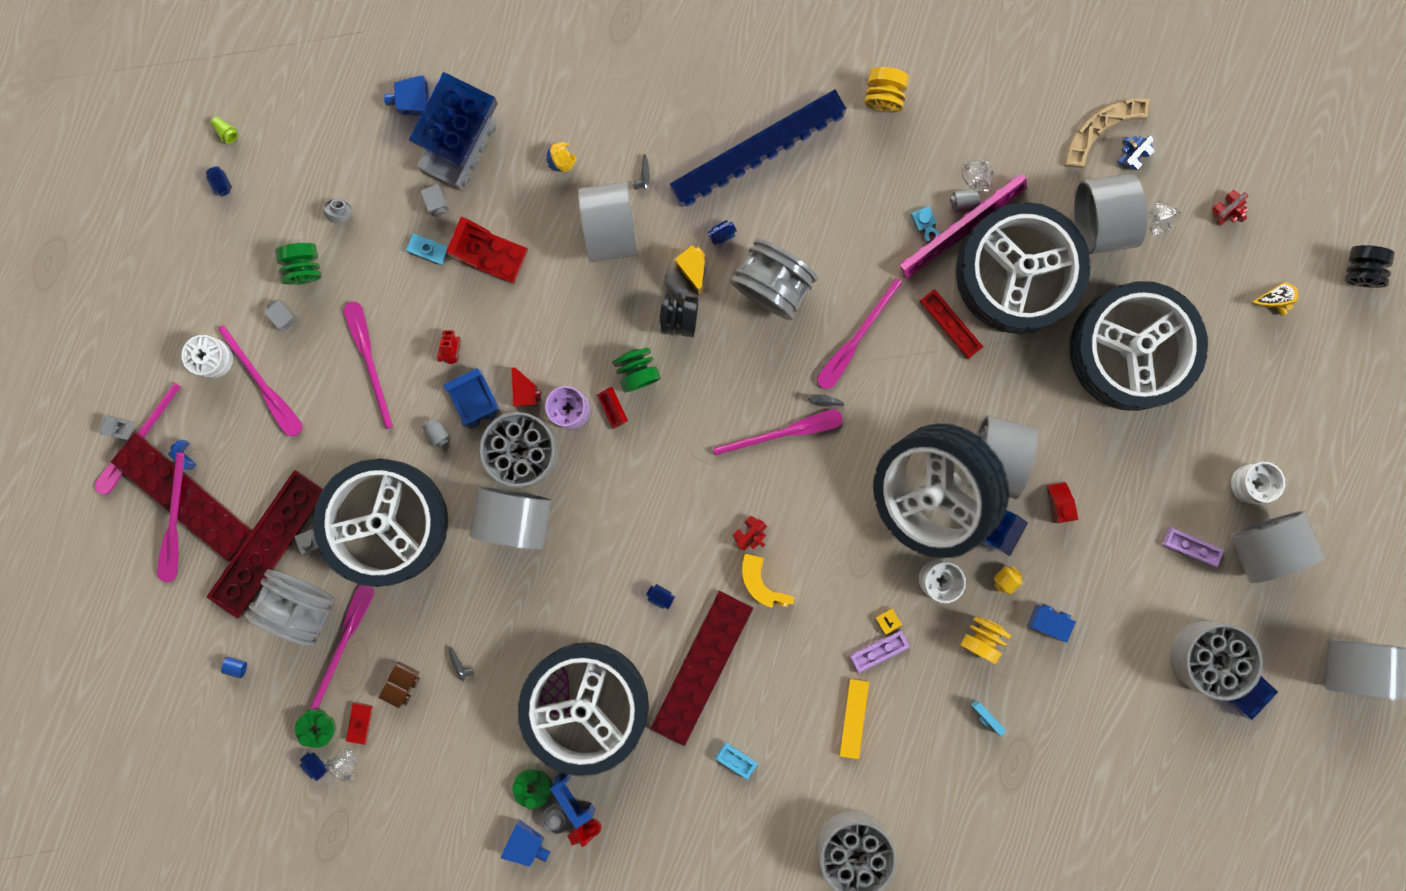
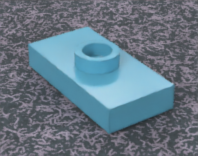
M413 233L406 251L443 265L448 246Z
M975 700L970 704L981 716L979 720L986 727L990 725L1000 736L1006 732L1002 725L980 702Z
M726 741L715 757L717 761L746 780L749 779L758 765L756 761Z

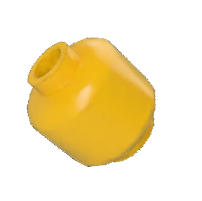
M1004 566L993 577L996 583L994 587L1001 594L1003 592L1012 594L1022 585L1021 578L1023 576L1014 566Z

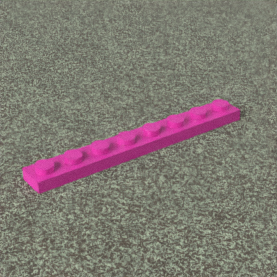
M1020 174L1018 177L1011 179L1005 187L995 191L993 196L986 201H982L977 208L966 213L957 223L951 224L945 232L934 237L929 244L921 247L913 256L906 258L900 265L902 275L906 279L910 278L970 233L985 217L995 210L1004 207L1027 190V178Z

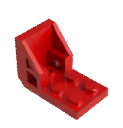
M461 216L446 253L462 264L514 284L528 248L496 236L484 227Z

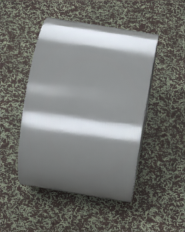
M1129 173L1081 180L1078 183L1074 195V220L1080 234L1084 237L1089 254L1137 248L1142 245L1147 230V206L1141 183L1134 174Z
M627 182L579 188L580 211L589 262L638 256Z
M513 412L498 417L487 427L480 443V456L484 468L493 479L507 486L525 488L541 484L552 475L559 462L560 445L554 430L546 422L527 413ZM525 420L531 421L529 429L524 432ZM512 426L519 427L518 435L512 436L510 434ZM502 427L506 431V437L498 432ZM533 431L537 432L538 439L535 442H530L529 434ZM498 439H503L505 442L502 449L496 448V441ZM549 440L550 447L539 448V443ZM520 445L522 448L528 449L522 453V456L519 453H513L514 451L519 450ZM539 450L542 453V458L539 461H534L533 453ZM500 452V456L492 459L491 453ZM507 458L509 464L503 469L500 466V460ZM524 463L527 465V472L522 475L519 473L518 467ZM536 464L543 471L536 475L531 465ZM511 468H514L513 480L507 478Z
M986 415L976 435L981 437L991 447L990 449L996 453L1002 462L1009 484V498L1018 499L1026 487L1034 463L1038 439L1037 429ZM967 476V487L973 488V485Z
M479 487L470 537L511 547L544 549L552 499L504 489Z
M1297 511L1272 518L1230 536L1249 583H1259L1280 578L1311 567L1325 559L1306 511Z
M1201 620L1187 625L1175 637L1170 652L1171 666L1178 680L1187 688L1218 700H1233L1246 695L1255 687L1262 673V654L1255 639L1245 630L1225 623ZM1225 631L1229 632L1227 639L1224 638ZM1217 637L1219 642L1213 645V640ZM1201 638L1206 645L1201 646L1196 641ZM1234 643H1237L1238 648L1233 652L1232 646ZM1201 652L1204 656V659L1202 660L1199 659V654ZM1213 655L1216 656L1215 659L1217 660V662H1218L1219 664L1214 663L1215 660H1214V658H1213ZM1198 664L1200 668L1191 671L1190 665ZM1208 671L1210 677L1205 680L1204 675ZM1229 676V683L1225 685L1224 678ZM1215 683V689L1211 690L1212 684Z
M1328 639L1325 689L1361 696L1406 700V648Z
M861 811L842 812L828 820L819 833L817 840L818 859L826 881L835 891H882L890 883L896 869V851L886 830L876 818ZM858 825L865 826L862 837L858 835ZM834 834L840 838L841 845L831 840ZM854 835L855 840L852 843H848L845 841L847 836ZM873 838L875 843L872 846L865 845L867 839ZM885 843L886 849L876 851L880 845ZM837 850L843 852L840 858H834L833 853ZM854 850H857L858 852L857 857L853 855ZM876 857L882 858L881 863L878 865L872 864L873 859ZM833 863L839 864L831 870H829L827 866L828 864ZM847 869L850 871L847 877L840 876L842 870ZM873 869L878 872L873 874L871 870ZM863 873L870 874L866 880L859 879ZM856 876V882H851L853 877Z

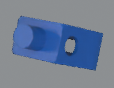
M424 75L395 82L394 93L384 94L386 106L396 105V110L399 114L430 116L428 82Z
M518 820L500 858L531 866L534 858L546 862L551 851L540 847L544 839L540 833L523 821Z

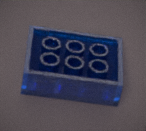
M443 71L408 140L443 161L463 170L488 118L492 117L498 102L494 96Z

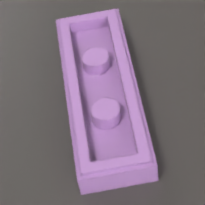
M1169 527L1162 543L1165 547L1214 568H1218L1225 551L1172 527Z
M899 630L849 656L857 672L860 673L910 647L902 631Z

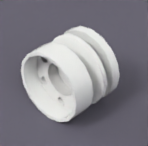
M197 335L185 343L182 349V361L191 373L207 378H218L230 370L233 364V353L225 342L207 335Z
M1258 462L1239 467L1231 478V489L1234 496L1245 504L1272 502L1282 495L1285 488V478L1282 471L1270 462Z
M934 559L927 562L921 568L919 585L921 590L930 598L940 603H951L963 594L966 587V578L963 571L957 565L943 559ZM942 577L943 582H937L936 579Z

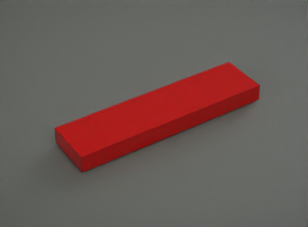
M935 289L919 301L967 359H970L983 348V345Z

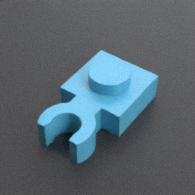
M929 206L911 214L918 232L924 230L925 242L928 243L930 241L928 236L930 233L934 234L935 237L939 235V232L932 227L937 222Z

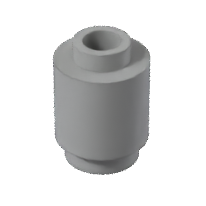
M973 189L953 192V196H950L951 207H954L956 211L975 208L980 203L979 193L977 190L973 191Z
M672 269L664 276L666 279L664 281L665 285L674 295H678L680 298L691 289L690 283L679 270L674 272Z
M434 418L423 425L424 434L434 447L438 446L441 448L449 442L448 438L450 435L440 421L437 422Z

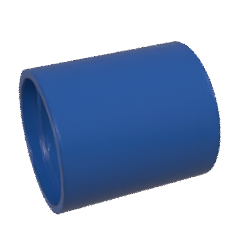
M226 657L222 664L221 673L241 679L246 672L247 662Z

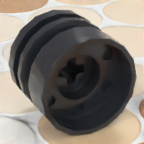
M1372 245L1352 247L1349 262L1354 265L1347 268L1349 274H1346L1345 281L1349 284L1365 288L1387 287L1390 281L1388 277H1390L1391 272L1384 268L1392 267L1395 252L1388 248Z
M665 294L660 310L659 323L661 334H666L668 326H671V335H674L676 327H680L681 336L694 338L698 298L686 296L682 305L679 304L678 295H675L674 303H671V295Z

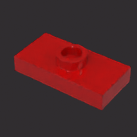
M609 387L597 394L612 429L628 422L613 387Z
M356 702L352 704L346 742L366 744L373 710L372 705Z

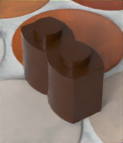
M401 662L396 663L379 698L397 708H401L403 705L406 706L412 696L409 694L411 688L415 689L420 681L418 677L420 672Z

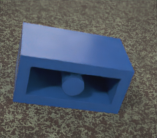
M1044 603L1042 606L1035 605L1027 626L1067 643L1076 621L1070 619L1072 615L1062 611L1059 614L1053 612V607Z

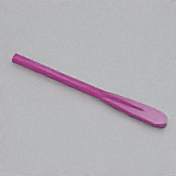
M897 278L853 338L843 345L824 366L817 376V383L821 388L830 389L836 384L849 364L858 342L900 287L902 281Z
M349 302L344 308V314L350 332L360 353L364 357L385 428H393L372 360L370 336L363 308L358 302Z
M224 325L219 327L218 331L261 389L267 406L284 433L288 436L298 435L302 431V423L286 402L267 386Z
M174 382L138 433L140 435L146 436L181 388L179 384ZM110 463L95 483L96 491L103 495L109 494L122 477L123 472Z
M835 409L821 412L781 430L713 448L714 455L788 435H805L831 430L839 427L842 424L843 418L841 413Z
M176 453L169 524L162 541L158 560L157 576L164 582L173 581L177 577L179 541L177 518L184 453Z
M360 585L355 591L344 621L340 641L310 706L312 709H318L348 640L358 628L374 597V590L371 586Z

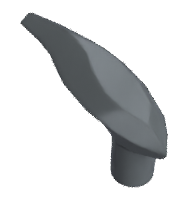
M643 154L641 180L633 182L635 190L639 188L646 190L649 185L650 173L646 154Z
M813 394L808 399L811 403L819 406H844V402L827 395Z
M450 646V658L459 679L464 681L466 676L474 675L473 667L463 669L461 661Z

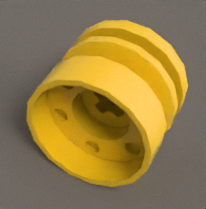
M890 67L870 69L867 83L870 88L866 90L865 106L881 112L893 113L902 111L904 108L903 101L906 97L902 92L907 90L909 75L904 71Z
M975 616L973 621L980 624L979 628L971 624L969 626L976 632L975 636L965 634L960 645L997 665L1002 653L995 647L997 644L1006 647L1007 644L1001 641L1000 638L1003 636L1010 640L1012 635L1002 626L989 619Z

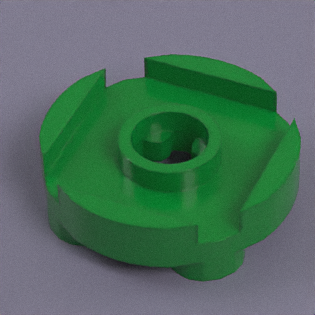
M322 709L307 710L299 717L295 724V734L299 744L310 748H320L327 745L336 729L334 719L329 717L326 711ZM313 724L320 728L317 733L311 730Z
M526 769L514 781L512 787L514 798L521 806L527 809L541 807L548 801L551 795V780L542 770ZM528 784H535L537 786L535 789L537 792L530 793L528 791Z

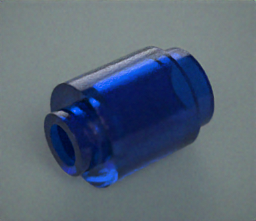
M219 166L208 169L206 171V179L213 193L221 197L228 195L232 185L224 170H221Z
M725 220L713 226L707 233L715 246L734 238V233L737 230L732 221L728 222V220Z
M658 584L655 587L651 585L646 593V596L649 597L647 601L661 609L665 608L667 610L676 597L672 595L671 591Z
M308 752L299 760L301 762L299 767L311 780L314 779L317 782L328 772L326 764L315 753L310 754Z

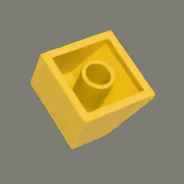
M692 245L675 258V266L688 280L697 294L700 295L703 288L706 259L704 258L705 254L699 247L696 249Z

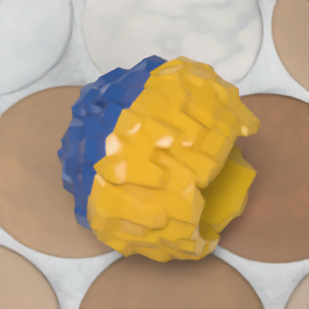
M558 142L548 149L546 160L549 168L559 172H567L572 169L577 158L575 154L570 156L568 149H565L570 144Z

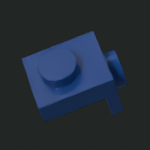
M187 440L176 441L171 446V451L168 455L176 462V453H184L183 451L190 443ZM185 454L183 470H192L197 464Z

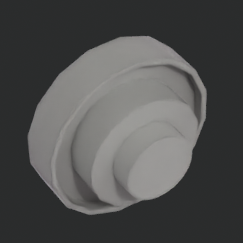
M329 200L324 204L323 214L328 220L333 222H344L352 217V206L344 200Z
M553 804L545 810L543 825L548 832L560 834L569 828L571 821L560 804Z

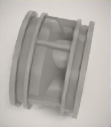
M755 239L753 242L755 247H750L748 258L741 269L735 271L736 277H731L730 283L739 292L764 309L784 319L792 320L794 318L792 312L799 310V304L808 290L812 289V283L817 281L818 276L810 267L786 250L766 240Z
M266 570L265 576L267 579L261 580L263 589L256 602L250 603L249 608L251 611H246L244 617L255 626L280 638L306 646H314L317 642L315 637L320 636V630L328 614L332 611L330 605L335 604L336 598L304 580L279 571Z

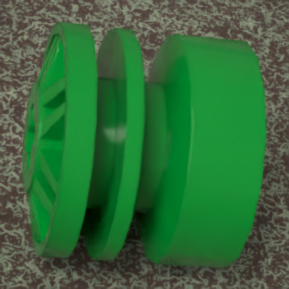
M293 243L275 249L277 263L279 265H286L279 269V274L282 275L280 276L282 284L303 285L321 279V272L317 271L320 269V265L312 263V261L318 259L317 247L314 243Z
M650 348L629 351L612 361L614 367L623 366L616 370L617 374L626 373L627 375L620 380L624 393L646 387L661 379L657 366L647 367L654 360L653 357L644 358L651 354Z

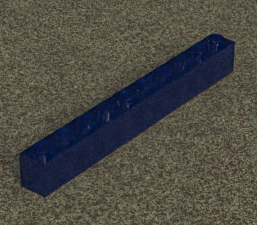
M836 89L671 182L670 188L680 206L686 205V207H689L700 196L704 198L710 195L714 188L726 186L729 183L728 180L734 177L736 179L740 178L749 168L755 169L762 164L763 160L767 158L771 160L779 154V151L783 149L786 151L792 148L798 140L804 141L808 139L812 132L824 130L828 126L827 124L832 121L838 122L844 118L847 108Z

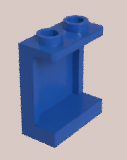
M479 368L443 385L446 392L449 393L463 421L464 427H476L480 424V420L484 418L487 420L497 416V412L501 411Z
M559 773L554 777L555 779L552 781L553 784L550 790L575 829L593 818L596 809L592 803L581 809L565 784L572 775Z

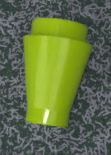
M214 117L211 120L210 125L214 128L222 142L231 144L237 140L238 133L236 128L219 117Z

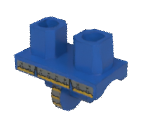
M1133 136L1132 139L1125 137L1122 140L1124 145L1122 152L1124 154L1117 162L1120 165H1126L1131 170H1138L1142 165L1138 156L1141 154L1143 157H1149L1155 151L1150 144L1153 141L1151 136L1147 138Z

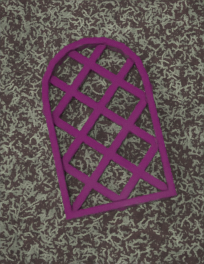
M560 667L564 671L560 676L555 671L553 672L558 677L554 683L547 679L551 687L548 690L543 687L542 690L545 693L542 697L540 696V706L541 702L545 705L551 704L553 701L559 702L556 698L560 693L565 697L564 701L570 700L569 677L564 667ZM564 674L566 676V681L562 679V676ZM559 680L565 684L561 690L555 685ZM566 686H567V695L563 692V690H564V688H565ZM553 687L559 691L555 696L549 692ZM547 694L552 698L548 704L543 700ZM570 706L568 707V709L566 707L564 708L566 710L565 714L571 713ZM551 710V714H560L557 710Z

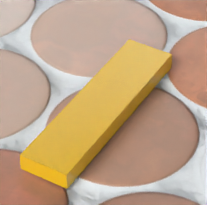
M849 679L840 757L859 759L869 681Z

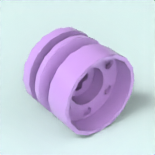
M570 386L554 389L550 392L545 404L546 414L549 419L564 429L572 430L579 428L586 423L590 416L591 408L588 399L580 391ZM569 405L574 408L573 410H570V413L566 411V408H569Z

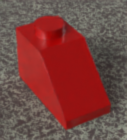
M511 367L513 406H539V401H542L541 390H538V387L516 367Z
M1067 483L1047 485L1053 522L1065 523L1079 520L1076 503Z

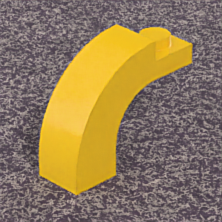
M744 553L742 577L749 593L758 602L771 608L773 607L774 600L780 606L788 607V604L793 605L794 596L772 591L763 584L761 568L764 558Z

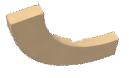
M1150 99L1125 100L1111 104L1094 114L1074 136L1069 146L1064 166L1083 169L1088 152L1094 141L1109 127L1128 120H1146L1148 118Z

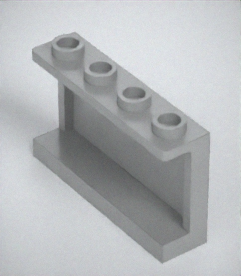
M451 99L418 168L422 172L462 191L470 182L472 170H475L479 164L478 158L480 154L484 153L487 148L486 142L489 136H492L495 132L494 120L490 117L486 118Z

